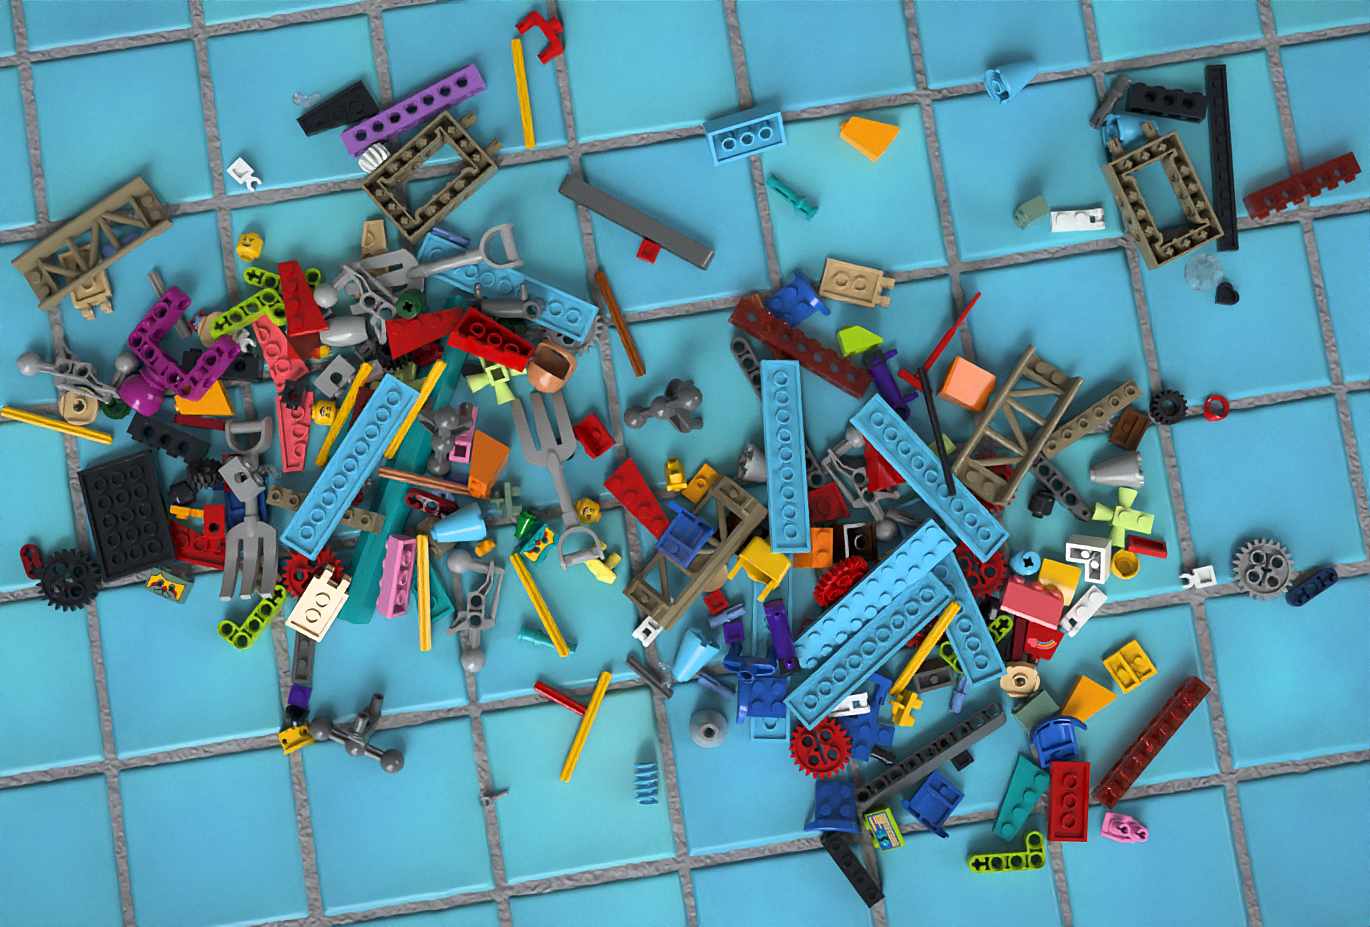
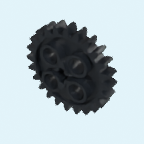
M62 549V555L59 551L54 552L55 558L48 555L47 559L49 562L42 561L41 563L44 568L37 569L42 574L35 576L36 579L41 580L40 583L35 585L42 588L38 594H45L42 601L49 599L48 606L56 604L55 610H59L63 606V612L68 611L69 607L72 612L76 611V605L79 609H83V602L86 605H90L89 598H97L94 592H100L101 590L96 586L102 584L101 581L97 580L102 574L96 573L100 566H93L96 560L89 561L90 554H86L83 557L82 550L75 554V549H70L68 554L67 549ZM58 564H61L64 567V573L62 575L58 574L56 571V567ZM78 566H81L84 569V575L82 577L78 576L76 573V569ZM69 577L70 579H73V582L69 583L65 580V578ZM55 584L61 585L62 591L60 594L54 591ZM76 585L82 589L80 596L74 593Z

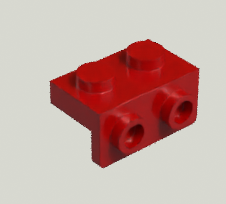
M595 412L591 413L578 425L572 427L575 439L581 442L586 454L592 459L602 456L617 444Z

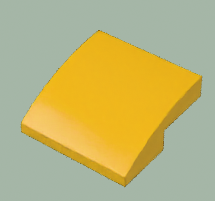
M1042 558L1035 582L1042 584L1045 588L1059 590L1063 594L1064 605L1070 606L1082 569Z
M1136 639L1128 642L1102 661L1124 694L1141 685V682L1158 672Z

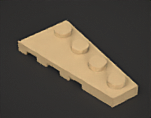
M383 219L364 222L359 260L388 253ZM390 267L367 272L372 277L389 273ZM362 272L358 273L364 279H369ZM388 288V290L391 293H393V288ZM380 290L373 291L379 297L386 296ZM361 294L354 296L355 300H360Z

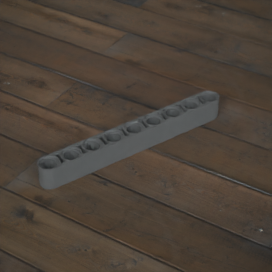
M570 174L566 175L558 190L560 194L630 232L660 245L662 249L702 270H707L715 255V252L708 247Z
M737 337L731 342L730 352L762 406L761 384L756 385L753 382V377L760 376V364L747 341ZM736 343H741L744 346V350L737 352L733 346ZM750 359L754 366L746 368L743 365V361ZM804 441L805 458L811 461V467L806 468L807 485L812 489H818L824 485L825 476ZM812 475H818L821 478L819 485H814L811 482Z
M998 702L989 703L858 788L854 793V799L863 812L874 810L1003 726L1007 721V716L1002 705Z

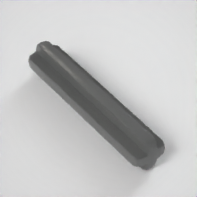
M633 656L628 658L625 662L626 665L666 700L673 696L674 692Z

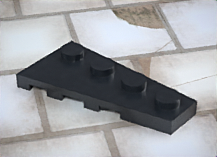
M360 80L296 120L306 136L310 137L375 116L380 109Z

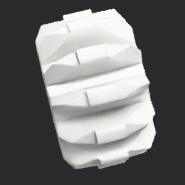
M376 143L360 156L358 163L365 173L371 175L390 159L391 155L385 146Z

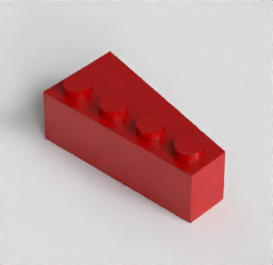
M471 306L452 330L446 344L519 372L524 371L537 349L535 345Z
M863 435L866 445L864 457L867 458L866 477H868L869 481L867 493L907 483Z
M630 457L603 486L659 540L669 527L670 522Z

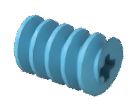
M1030 550L1017 551L1009 559V567L1017 575L1033 574L1041 565L1039 555L1035 551Z
M639 763L633 766V768L639 770V772L633 774V776L639 778V780L633 782V784L639 786V788L633 790L639 793V796L634 797V800L639 801V804L649 805L658 803V800L653 799L658 796V792L653 791L658 788V785L652 783L658 780L657 776L652 775L658 772L657 768L652 767L658 763Z

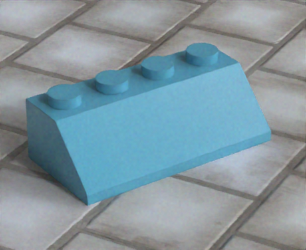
M775 102L702 123L714 166L787 145L781 112Z

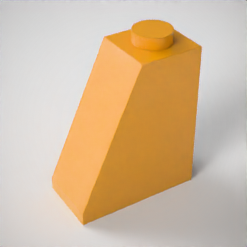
M852 116L849 121L846 119L840 126L841 133L839 137L876 163L898 135L900 128Z
M217 379L199 401L192 402L178 395L174 396L176 401L174 406L177 412L182 415L201 417L236 416L225 386L220 379Z
M1078 675L1056 715H1069L1084 722L1115 700L1117 695L1086 676Z

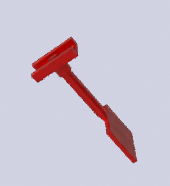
M980 292L973 296L954 325L946 332L922 366L925 367L926 373L952 339L957 327L980 297ZM902 368L897 376L923 393L918 370L913 375Z

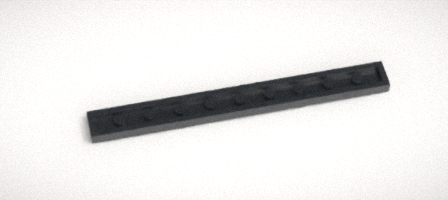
M1226 64L1206 65L1205 81L1206 96H1209L1207 110L1214 210L1225 234L1217 238V252H1236L1239 250Z

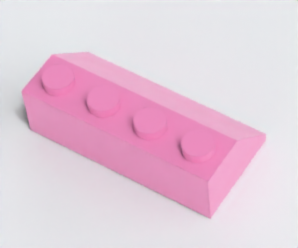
M401 534L389 535L386 541L387 552L383 560L384 571L379 583L381 590L376 602L378 606L377 612L389 619L407 613L417 551L416 538Z

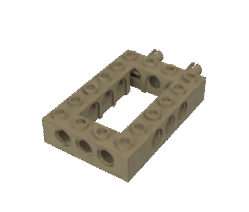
M445 110L360 184L363 191L413 246L426 236L435 225L442 222L499 172L491 157L503 148V145L496 138L484 149L477 145L466 132L473 123L478 121V118L475 114L473 115L471 110L459 121L455 120ZM448 143L469 167L464 168L461 174L451 183L448 182L447 186L437 195L434 194L426 205L422 208L419 207L415 212L416 219H414L391 191Z
M1151 120L1140 126L1147 139L1146 145L1132 152L1125 153L1117 137L1106 143L1114 157L1113 161L1100 167L1148 270L1157 269L1225 235L1177 131H1172L1162 137L1161 135L1158 136ZM1158 160L1191 227L1164 242L1161 232L1159 233L1155 226L1153 215H1150L1145 204L1146 200L1140 194L1136 185L1138 184L1133 176H1127Z

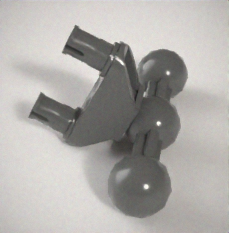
M676 378L668 384L664 395L654 398L650 406L646 408L638 405L628 407L624 412L623 420L629 428L640 429L649 418L667 419L677 431L684 434L690 433L691 430L703 428L704 424L698 423L703 421L702 418H692L690 410H695L701 405L703 395L700 389L692 386L694 384L692 380L682 381Z
M430 397L429 403H427L426 399L421 410L418 412L417 419L419 423L432 434L430 442L435 453L430 455L427 460V468L432 475L443 476L449 472L451 461L447 453L453 450L455 437L467 432L474 425L472 403L468 402L467 409V402L461 403L460 415L455 408L450 406H443L436 412L433 411L434 399Z
M374 693L369 706L357 714L356 720L349 727L348 733L334 728L332 720L326 716L314 718L309 725V732L314 739L323 741L330 738L343 744L350 756H369L379 761L381 768L386 773L394 774L404 767L405 758L399 750L389 749L383 751L369 744V739L381 717L380 708L384 696L380 693Z

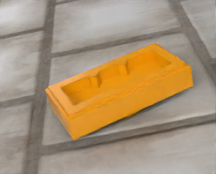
M705 463L681 494L697 505L720 475Z

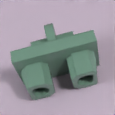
M510 482L500 484V491L494 492L495 499L489 500V503L495 504L496 511H502L503 519H509L521 514V503L512 504L511 497L520 496V486L510 485Z

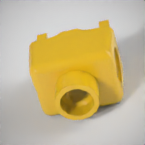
M770 535L766 540L756 536L736 558V565L727 577L732 580L739 569L743 567L748 577L755 582L759 581L766 585L757 600L762 602L769 592L780 584L792 562L784 555L785 553H771Z

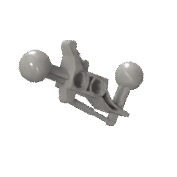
M356 262L351 268L346 265L343 266L344 271L330 284L323 283L316 287L313 294L315 302L319 306L327 308L336 304L339 297L338 292L352 279L359 286L361 293L358 306L373 316L370 324L374 326L381 345H384L387 341L385 321L403 318L396 311V302L399 298L395 297L378 280H375L361 267L359 262ZM358 269L392 301L390 304L370 290L365 279L356 273ZM371 297L376 303L371 307L366 306L364 303L365 299ZM382 309H389L392 315L384 318L380 313ZM379 320L381 321V330L377 326Z
M63 341L57 343L59 353L56 363L42 361L41 357L33 352H25L17 359V368L22 374L26 376H34L39 372L53 374L54 385L58 389H66L83 396L86 395L101 400L105 404H109L112 398L121 399L117 393L121 383L127 376L135 374L140 368V360L137 355L132 352L120 353L115 360L116 373L109 385L103 384L97 380L98 371L90 363L80 362L79 356L73 354ZM66 382L89 386L98 394L103 395L104 397L89 393L84 389L66 384Z
M851 425L846 430L845 439L833 449L829 448L826 451L827 457L822 460L821 465L827 469L836 481L837 486L850 501L852 508L858 509L865 508L866 506L869 508L876 521L877 538L883 542L893 541L899 533L898 524L894 520L886 518L878 500L884 498L898 499L900 493L888 488L884 489V492H872V500H865L863 493L867 491V486H869L865 468L853 469L843 465L839 460L852 447L861 448L865 446L863 434L854 425ZM830 461L835 470L849 480L858 497L857 500L854 499L842 481L837 478L828 466ZM855 474L863 476V483L858 484L855 482Z
M456 549L447 558L448 568L452 572L461 574L467 570L488 574L486 582L477 591L468 593L467 611H459L456 620L446 630V635L452 636L459 630L469 629L468 649L461 656V664L469 672H478L484 667L486 662L485 654L480 650L481 630L495 625V616L500 597L499 592L505 571L502 568L495 567L494 561L489 563L473 559L467 551ZM494 573H497L499 578L489 619H485L486 596L494 584ZM478 595L482 598V604L475 607L472 605L471 600L474 596ZM473 615H478L481 618V623L478 626H473L470 623ZM461 618H466V621L458 625Z

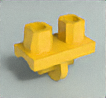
M678 457L668 458V465H664L668 491H680L683 488H687L683 463H679Z
M904 689L902 695L898 694L895 701L890 699L888 702L893 705L890 711L893 713L890 721L903 727L904 725L912 727L915 717L909 713L912 707L917 710L920 709L923 700L917 697L918 694Z

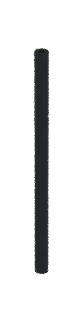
M919 367L917 370L949 496H955L957 492L925 367Z

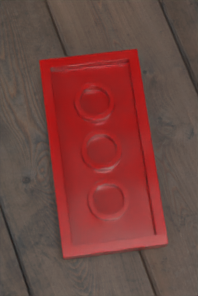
M1050 760L1047 840L1087 842L1090 762Z

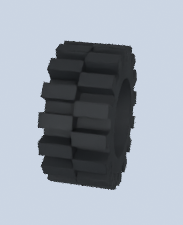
M388 338L384 345H381L378 341V346H375V355L379 364L384 369L386 367L388 371L391 368L393 371H396L397 367L403 369L402 365L407 366V361H411L412 352L392 360V356L387 355L390 352Z
M1164 390L1152 398L1153 401L1149 404L1151 406L1149 412H1152L1153 415L1151 417H1155L1157 423L1161 422V425L1167 426L1178 423L1186 416L1187 413L1185 411L1188 410V406H1185L1187 400L1184 401V395H1179L1178 391ZM1166 400L1172 401L1175 405V411L1172 415H1167L1162 411V403Z
M199 458V461L193 460L192 463H188V466H186L187 482L189 486L192 485V488H215V485L219 486L223 482L224 478L218 471L223 467L219 460L215 461L213 458L211 460L209 458L202 460V458Z

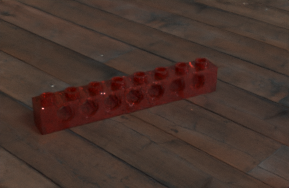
M740 299L728 319L729 323L790 360L799 361L800 366L853 398L860 400L864 396L873 380V377L870 376L867 370L855 367L854 363L849 359L840 358L834 350L822 347L821 343L816 339L807 338L804 336V332L789 327L788 323L783 319L774 318L771 316V312L756 307L755 303L750 299ZM753 314L756 317V321L751 322L747 315ZM764 324L771 325L773 331H766L764 328ZM781 334H786L789 337V341L784 342L781 339ZM797 344L804 345L805 352L799 351ZM814 354H819L822 361L817 362L814 359ZM830 364L837 365L838 372L832 371ZM848 373L854 376V382H850L847 379Z
M1189 675L1090 795L1105 808L1111 810L1209 693L1211 688L1197 676Z

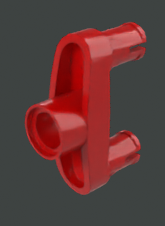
M533 9L515 27L521 35H524L533 26H539L551 42L547 49L537 55L543 65H545L556 55L560 56L565 52L557 37L564 28L555 16L546 21Z

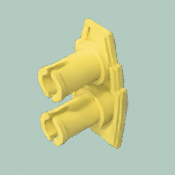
M599 540L604 551L607 546ZM612 552L604 563L597 558L585 561L584 563L598 580L612 584L617 577L612 570L622 559L617 553Z

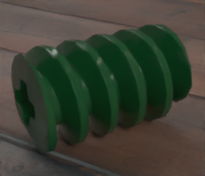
M419 289L407 290L396 302L397 313L403 318L412 319L426 306V296Z

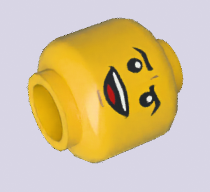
M254 232L240 235L236 245V253L239 255V258L247 262L258 259L263 249L262 239Z
M320 399L316 404L313 403L311 419H314L316 424L332 426L340 409L337 408L335 401Z
M584 497L578 499L574 504V510L577 511L580 523L589 526L593 522L597 523L602 513L599 512L600 506L598 503Z

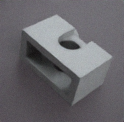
M338 355L313 384L330 399H339L345 393L344 388L348 383L352 385L358 370L342 356ZM337 375H342V381L335 384L334 378Z
M235 456L218 471L239 501L249 502L266 488L263 484L264 480L258 473L254 474L251 470L253 465L248 458ZM246 474L247 479L243 482L242 476Z

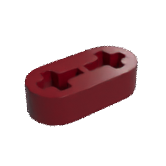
M435 342L427 344L416 350L413 362L421 367L429 366L443 357L444 347Z
M26 544L20 550V557L25 572L30 579L39 580L35 576H39L42 573L38 572L37 575L33 574L35 567L44 568L41 563L44 561L41 550L36 545ZM29 549L34 550L31 556H27Z

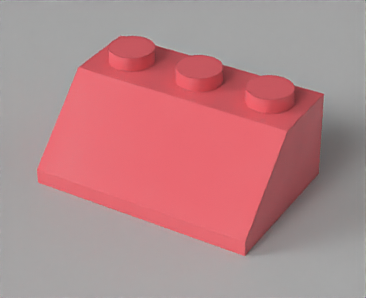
M1008 574L999 593L1000 609L1056 630L1064 605L1063 594L1057 589L1045 588L1038 582H1029L1020 575Z

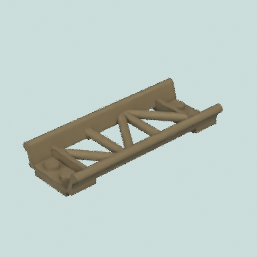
M138 175L13 259L11 263L24 275L40 301V304L37 305L41 311H48L66 299L65 296L150 238H156L174 226V223L156 194L142 177ZM130 202L141 219L113 212ZM106 220L146 228L148 231L123 247ZM101 226L117 252L97 264ZM92 227L88 265L73 239ZM67 244L83 272L44 263L43 260ZM50 272L77 279L60 289Z
M1030 344L950 467L951 472L968 490L995 506L1002 505L1006 507L1084 382L1082 377L1070 378L1036 356V348ZM1022 374L1041 386L1039 388L1012 390ZM1053 394L1058 397L1046 419L1013 399L1014 397ZM1001 406L1020 447L989 427ZM1011 407L1040 426L1029 446ZM984 434L1019 455L978 460L970 458V455ZM1017 463L1007 481L985 468V466Z
M723 473L691 512V514L697 517L713 498L716 499L721 542L714 536H709L707 542L714 547H702L697 554L712 555L706 564L696 573L690 567L684 569L661 551H658L643 570L622 591L625 596L668 632L769 513L758 500ZM724 506L742 520L729 536ZM666 558L692 579L673 603L670 600ZM657 564H659L662 594L644 580Z

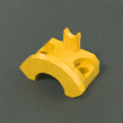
M307 722L301 727H291L277 734L284 749V755L316 741L309 732Z

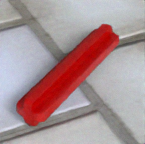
M537 681L533 687L535 691L580 716H583L587 710L585 705L541 681Z

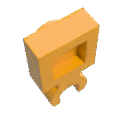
M171 505L170 513L176 514L175 518L186 520L188 516L204 518V510Z
M484 539L476 545L475 552L479 557H483L497 545L492 539Z

